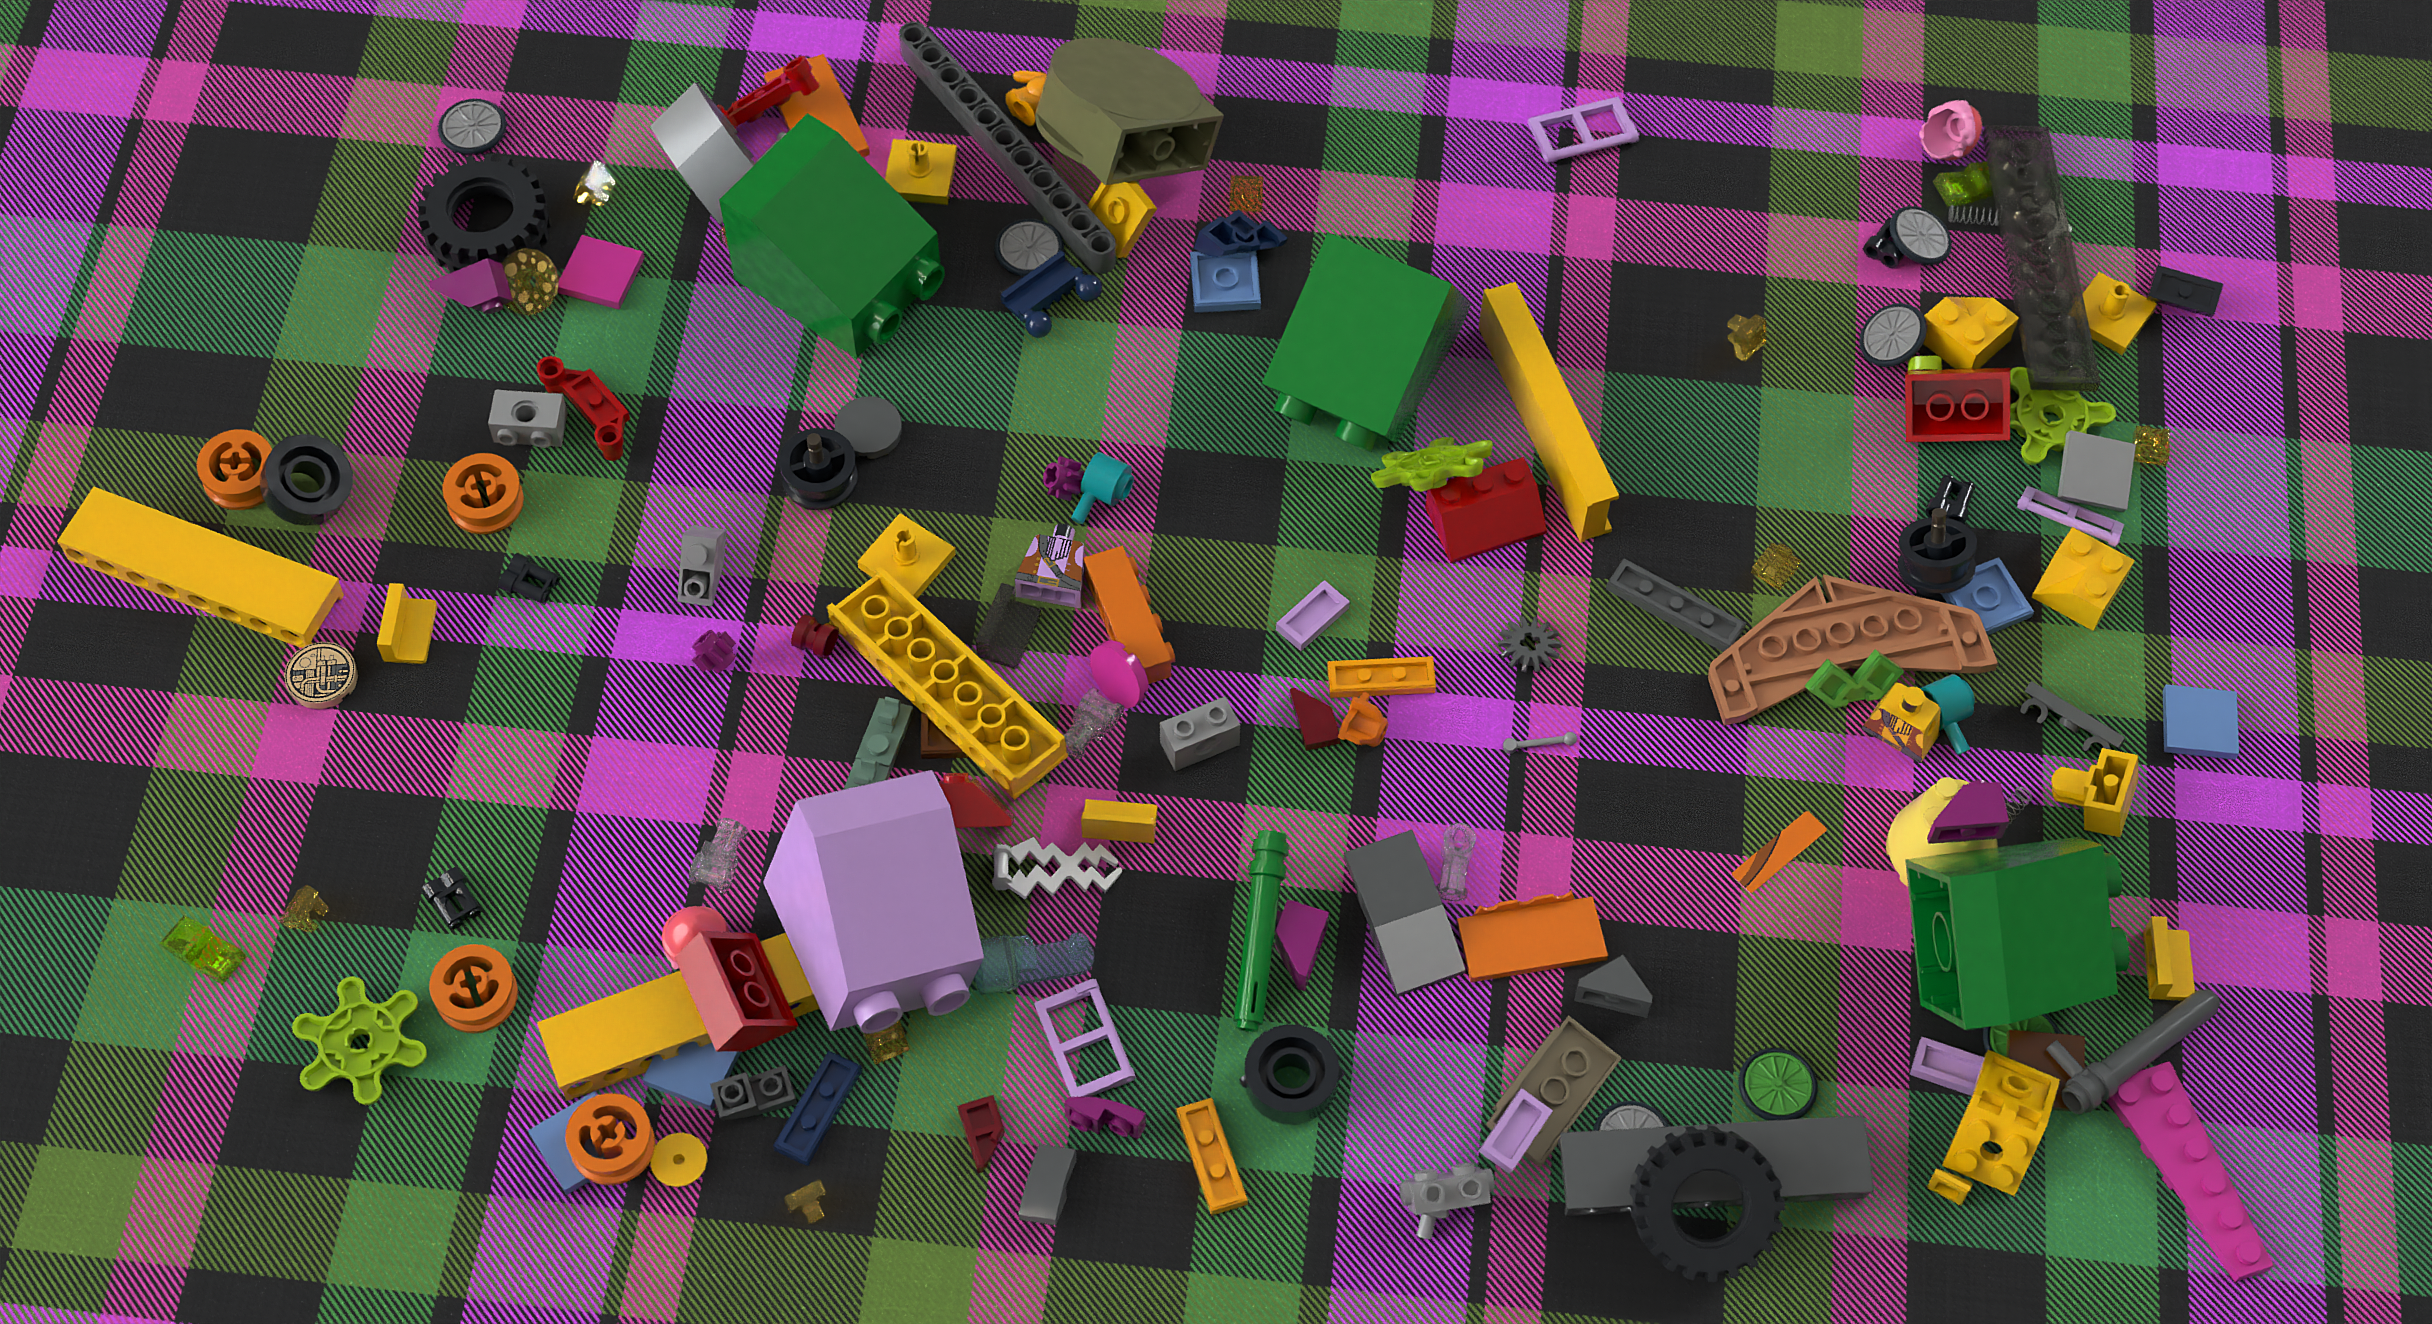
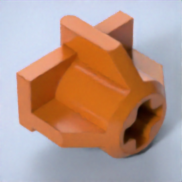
M1363 692L1359 698L1352 697L1348 713L1342 721L1338 738L1342 740L1347 739L1357 745L1367 744L1371 747H1376L1382 742L1389 723L1387 718L1383 717L1378 707L1368 702L1370 694Z

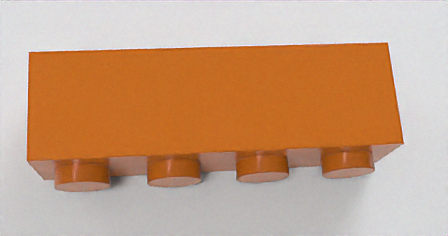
M1122 545L1084 557V578L1110 640L1122 643L1126 646L1123 650L1128 655L1133 653L1138 657L1145 669L1148 684L1171 677V663L1175 662V654L1170 642L1164 643L1162 639L1163 627L1157 613H1151L1148 606L1151 604L1150 595L1145 585H1139L1136 578L1139 576L1138 567L1133 556L1127 557Z

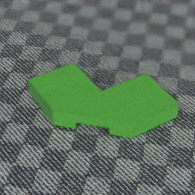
M1875 649L1853 676L1827 659L1805 684V687L1831 707L1837 708L1847 706L1849 702L1864 699L1867 701L1882 699L1904 671L1899 665Z

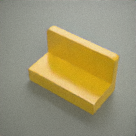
M389 583L377 640V646L384 662L426 663L437 611L435 600L409 598L404 584Z
M1085 799L1084 812L1081 817L1082 838L1154 843L1157 805Z
M2152 916L2143 930L2149 999L2185 1000L2195 992L2189 933L2186 930H2168L2167 917Z

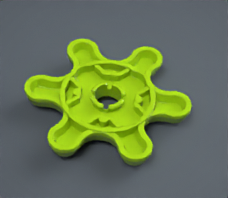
M2065 366L2059 371L2057 379L2049 383L2037 380L2027 368L2016 367L2011 370V388L2017 393L2019 399L2011 404L2010 428L2016 429L2020 436L2026 438V442L2021 448V455L2024 462L2028 465L2041 463L2046 458L2049 449L2057 452L2064 451L2066 433L2070 430L2086 433L2089 427H2103L2115 419L2116 411L2111 404L2107 402H2088L2080 396L2079 387L2083 383L2084 375L2079 368ZM2053 412L2058 415L2060 420L2047 423L2048 420L2043 413Z
M1442 437L1431 441L1428 447L1414 452H1390L1381 458L1386 469L1372 473L1371 479L1378 488H1385L1399 483L1402 486H1412L1414 491L1417 492L1439 488L1447 484V478L1454 476L1473 477L1481 474L1484 463L1483 458L1489 457L1492 454L1493 443L1490 440H1480L1459 446L1454 445V438Z
M355 976L347 977L337 987L339 1006L334 1013L324 1017L316 1016L312 1013L299 1015L292 1025L294 1035L301 1040L312 1041L318 1047L316 1060L306 1066L301 1072L300 1082L303 1087L309 1091H320L335 1079L347 1078L353 1084L355 1099L360 1104L373 1105L382 1095L380 1075L384 1070L398 1064L410 1068L422 1065L427 1056L426 1047L418 1040L405 1038L400 1031L402 1023L413 1015L418 1007V998L415 993L410 990H400L386 1002L373 1003L366 998L364 982ZM364 1034L370 1037L367 1049L351 1048L352 1040L358 1035Z

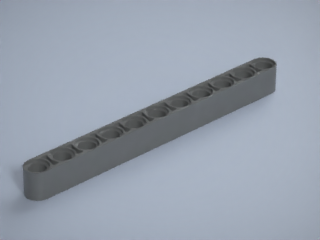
M914 21L901 26L899 39L903 60L1045 220L1059 232L1062 239L1085 265L1098 274L1110 272L1116 265V244L1112 233L925 25Z

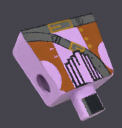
M1057 524L1053 536L1039 534L1034 537L1015 577L1016 597L1081 609L1084 578V544L1073 540L1075 534L1073 527L1067 524Z

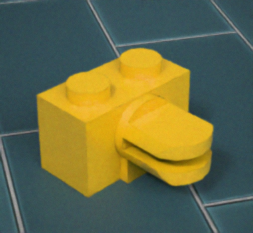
M2102 748L2097 765L2091 764L2089 772L2060 767L2052 775L2051 784L2054 800L2084 807V830L2121 837L2139 780L2138 755Z

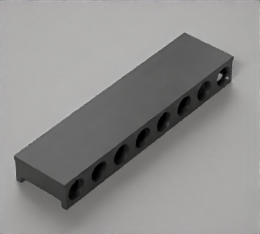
M1865 1115L1560 1133L1558 1140L1566 1205L1565 1216L1630 1212V1207H1633V1198L1629 1194L1630 1185L1636 1184L1638 1175L1635 1169L1638 1163L1641 1165L1645 1164L1650 1157L1647 1150L1652 1145L1657 1149L1667 1142L1664 1136L1671 1132L1674 1136L1686 1133L1685 1127L1694 1126L1697 1130H1707L1708 1125L1717 1126L1721 1131L1729 1133L1731 1130L1738 1133L1741 1138L1752 1143L1769 1161L1775 1175L1780 1179L1782 1188L1779 1189L1780 1196L1785 1203L1865 1199L1871 1192H1874ZM1701 1171L1689 1176L1679 1186L1673 1199V1210L1743 1206V1195L1738 1183L1731 1176L1719 1171Z

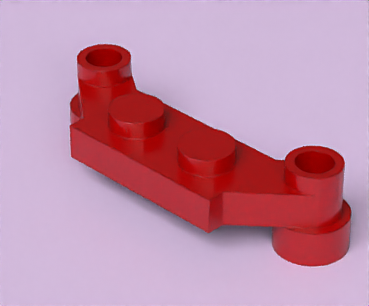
M799 56L783 68V74L735 101L727 111H725L722 105L716 106L730 123L737 128L746 121L748 123L756 121L764 114V110L773 105L778 107L785 104L792 97L791 94L801 91L803 96H807L815 92L820 85L811 73L812 67L806 57Z
M547 356L542 358L538 362L536 369L539 380L545 385L546 391L556 394L564 393L595 428L596 444L602 451L604 458L609 461L620 459L623 455L625 423L630 420V415L626 408L590 368L586 371L566 369L562 360L558 357Z

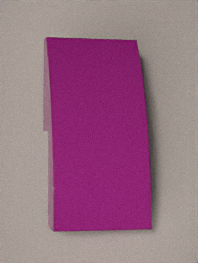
M1079 1096L1068 1097L1064 1103L1065 1118L1074 1128L1082 1132L1090 1130L1099 1134L1106 1122L1108 1127L1116 1134L1123 1137L1130 1135L1139 1139L1146 1128V1113L1119 1102L1096 1097Z

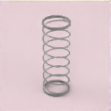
M1951 205L1949 209V222H1954L1956 220V217L1957 221L1959 222L1958 206L1954 221H1952L1954 214V206ZM1965 206L1963 209L1962 219L1964 218ZM1970 207V214H1969L1970 221H1971V208H1972V207ZM1983 208V216H1982L1981 222H1982V220H1983V222H1984V211H1985V208ZM1990 208V213H1989L1988 221H1987V223H1986L1985 225L1988 224L1989 219H1990V224H1991V218H1990L1991 208ZM2000 209L1996 210V217L1994 221L1996 226H1998L2000 223Z
M2019 786L2015 789L2016 796L2022 802L2023 800L2028 801V804L2032 800L2031 793L2024 787ZM2018 788L2025 790L2031 799L2023 798L2017 790H2020ZM2019 807V809H2016V810H2019V813H2018V814H2020V810H2023L2024 807H2023L2022 809H2020V807Z

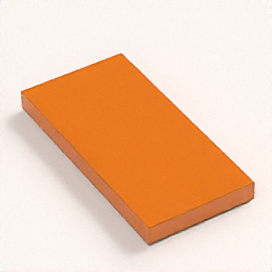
M821 54L807 59L812 67L811 73L820 86L815 92L807 96H803L801 91L793 93L789 101L778 106L788 131L808 113L837 131L862 157L870 155L869 146L825 55ZM784 67L764 73L765 82L768 83L783 74Z

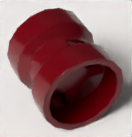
M804 614L800 617L793 630L791 644L801 650L811 649L814 655L826 659L836 645L839 628L830 623L822 625L818 623L817 618Z

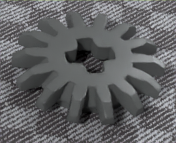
M1524 616L1519 618L1520 627L1513 621L1508 622L1507 625L1513 631L1501 630L1500 635L1508 639L1498 641V647H1507L1500 655L1502 658L1512 656L1513 659L1509 663L1512 668L1517 663L1522 664V672H1526L1528 666H1533L1535 672H1540V663L1543 662L1547 668L1552 666L1548 658L1549 656L1555 659L1559 658L1560 654L1552 648H1561L1562 642L1551 640L1559 636L1557 630L1546 632L1551 626L1548 621L1540 627H1537L1538 617L1535 616L1531 625H1528ZM1526 636H1531L1533 641L1538 640L1540 642L1536 644L1535 650L1529 651L1527 646H1521Z

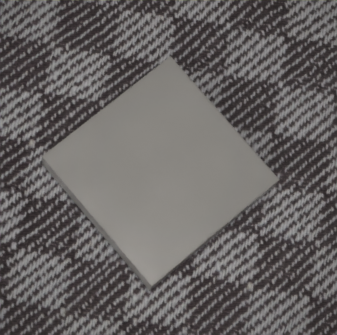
M2072 430L2067 432L2057 498L2120 512L2126 511L2128 508L2136 444Z

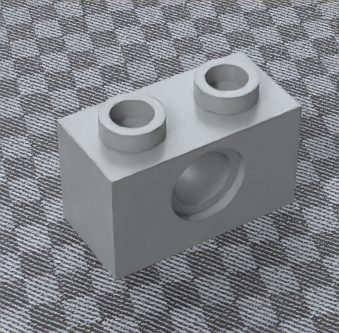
M495 390L488 425L494 443H501L507 446L525 444L540 448H547L549 446L562 447L568 411L563 394Z
M1224 696L1160 722V743L1174 771H1177L1239 746L1240 723Z

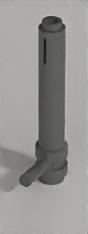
M2209 989L2195 991L2102 1061L2093 1062L2084 1069L2058 1040L2053 1042L2046 1049L2047 1052L2071 1077L2065 1083V1088L2061 1091L2062 1100L2065 1105L2076 1114L2092 1112L2101 1104V1101H2106L2115 1095L2121 1084L2216 1015L2220 1006L2218 996Z

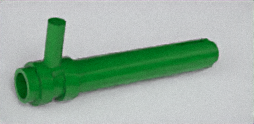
M1271 830L1258 831L1257 839H1254L1252 844V852L1255 853V857L1248 865L1249 876L1252 877L1233 1018V1021L1237 1022L1236 1029L1248 1032H1258L1259 1025H1263L1281 881L1285 880L1287 866L1283 863L1284 857H1287L1289 853V844L1286 843L1287 835Z

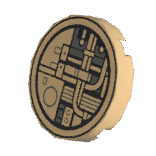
M317 642L306 645L295 652L287 663L284 678L288 692L301 705L312 709H325L343 701L342 698L348 692L351 694L356 686L358 672L354 658L346 648L336 643Z

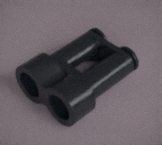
M1888 218L1877 234L1871 236L1865 243L1863 252L1871 259H1879L1888 268H1896L1904 258V254L1894 242L1889 240L1891 237V218Z
M1944 475L1935 497L1929 500L1925 511L1927 517H1932L1934 509L1943 508L1947 512L1946 518L1965 524L1969 515L1967 508L1975 490L1974 484L1971 482H1960L1951 475ZM1952 491L1958 493L1956 501L1949 499Z
M516 553L511 559L509 567L501 575L498 588L511 594L517 592L545 605L550 597L549 591L552 587L555 588L558 585L560 575L531 563V558ZM529 577L545 583L543 588H540L526 581Z
M459 867L449 869L441 877L427 882L421 888V892L427 902L435 905L450 930L459 928L465 919L475 918L482 913V909L466 886L467 879ZM454 896H456L464 909L460 913L456 912L449 901Z

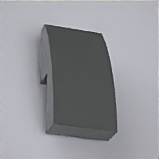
M786 1065L751 1077L748 1076L747 1072L710 1084L721 1120L759 1115L798 1104Z
M1039 1144L1024 1188L1019 1210V1220L1049 1225L1057 1224L1067 1199L1066 1186L1077 1161L1076 1149Z

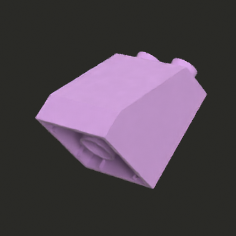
M933 770L796 800L763 883L830 1031L858 1024L863 1033H875L895 1024L902 1017L903 1012L926 1007L930 1015L939 1016L950 1013L965 1004L970 997L968 989L984 959V954L951 808Z

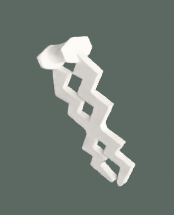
M1033 837L1011 848L1008 845L997 844L992 850L994 858V878L992 879V884L996 890L1011 889L1023 899L1027 898L1037 883L1053 897L1066 879H1072L1084 892L1087 891L1093 882L1106 893L1122 874V868L1118 867L1104 879L1093 868L1097 869L1100 859L1114 867L1118 865V860L1101 844L1092 851L1084 842L1072 856H1067L1054 843H1050L1043 850ZM1028 853L1043 867L1046 866L1052 857L1060 866L1051 877L1037 864L1027 877L1024 876L1020 869L1013 878L1008 875V860L1012 857L1020 865ZM1084 858L1092 865L1085 873L1078 867Z

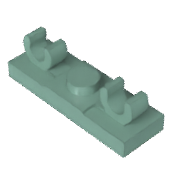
M887 696L885 699L879 698L844 790L888 780L913 716V706L901 704L900 700Z

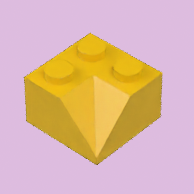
M1945 297L1924 315L1927 332L1923 344L1955 369H1979L2011 340L2019 317L1994 298Z
M2072 527L2052 558L2033 592L2032 598L2094 631L2124 584L2135 560Z

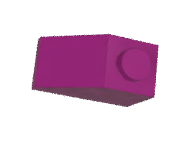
M488 258L429 281L431 289L484 314L499 312L503 309L502 305L513 301L502 263Z
M1976 780L1963 785L1934 820L1927 836L1928 844L2001 839L2009 824L2001 782L1988 783L1985 780Z
M1287 899L1283 912L1277 910L1275 948L1297 988L1305 991L1328 929L1329 912Z

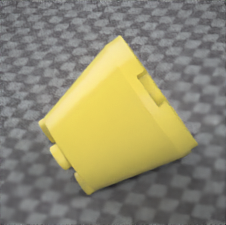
M1950 777L1941 778L1936 784L1905 806L1894 818L1887 835L1886 852L1900 875L1899 879L1907 887L1905 859L1998 847L1997 839L1928 844L1927 836L1934 820L1960 788L1970 782Z

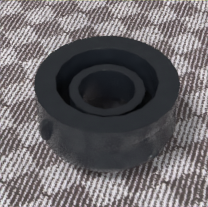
M309 434L287 436L279 442L268 455L260 474V490L268 508L284 521L302 526L321 525L337 514L348 498L353 485L352 468L342 450L325 438ZM292 473L306 474L316 481L320 490L313 493L300 491L292 483L290 475Z
M1285 1024L1273 1027L1255 1039L1248 1050L1245 1059V1073L1239 1079V1082L1246 1089L1247 1096L1253 1106L1263 1116L1277 1123L1297 1125L1317 1118L1330 1106L1335 1098L1338 1081L1344 1076V1070L1339 1067L1338 1057L1333 1046L1321 1033L1306 1026ZM1297 1067L1305 1071L1309 1079L1301 1087L1286 1088L1275 1080L1274 1073L1281 1068Z

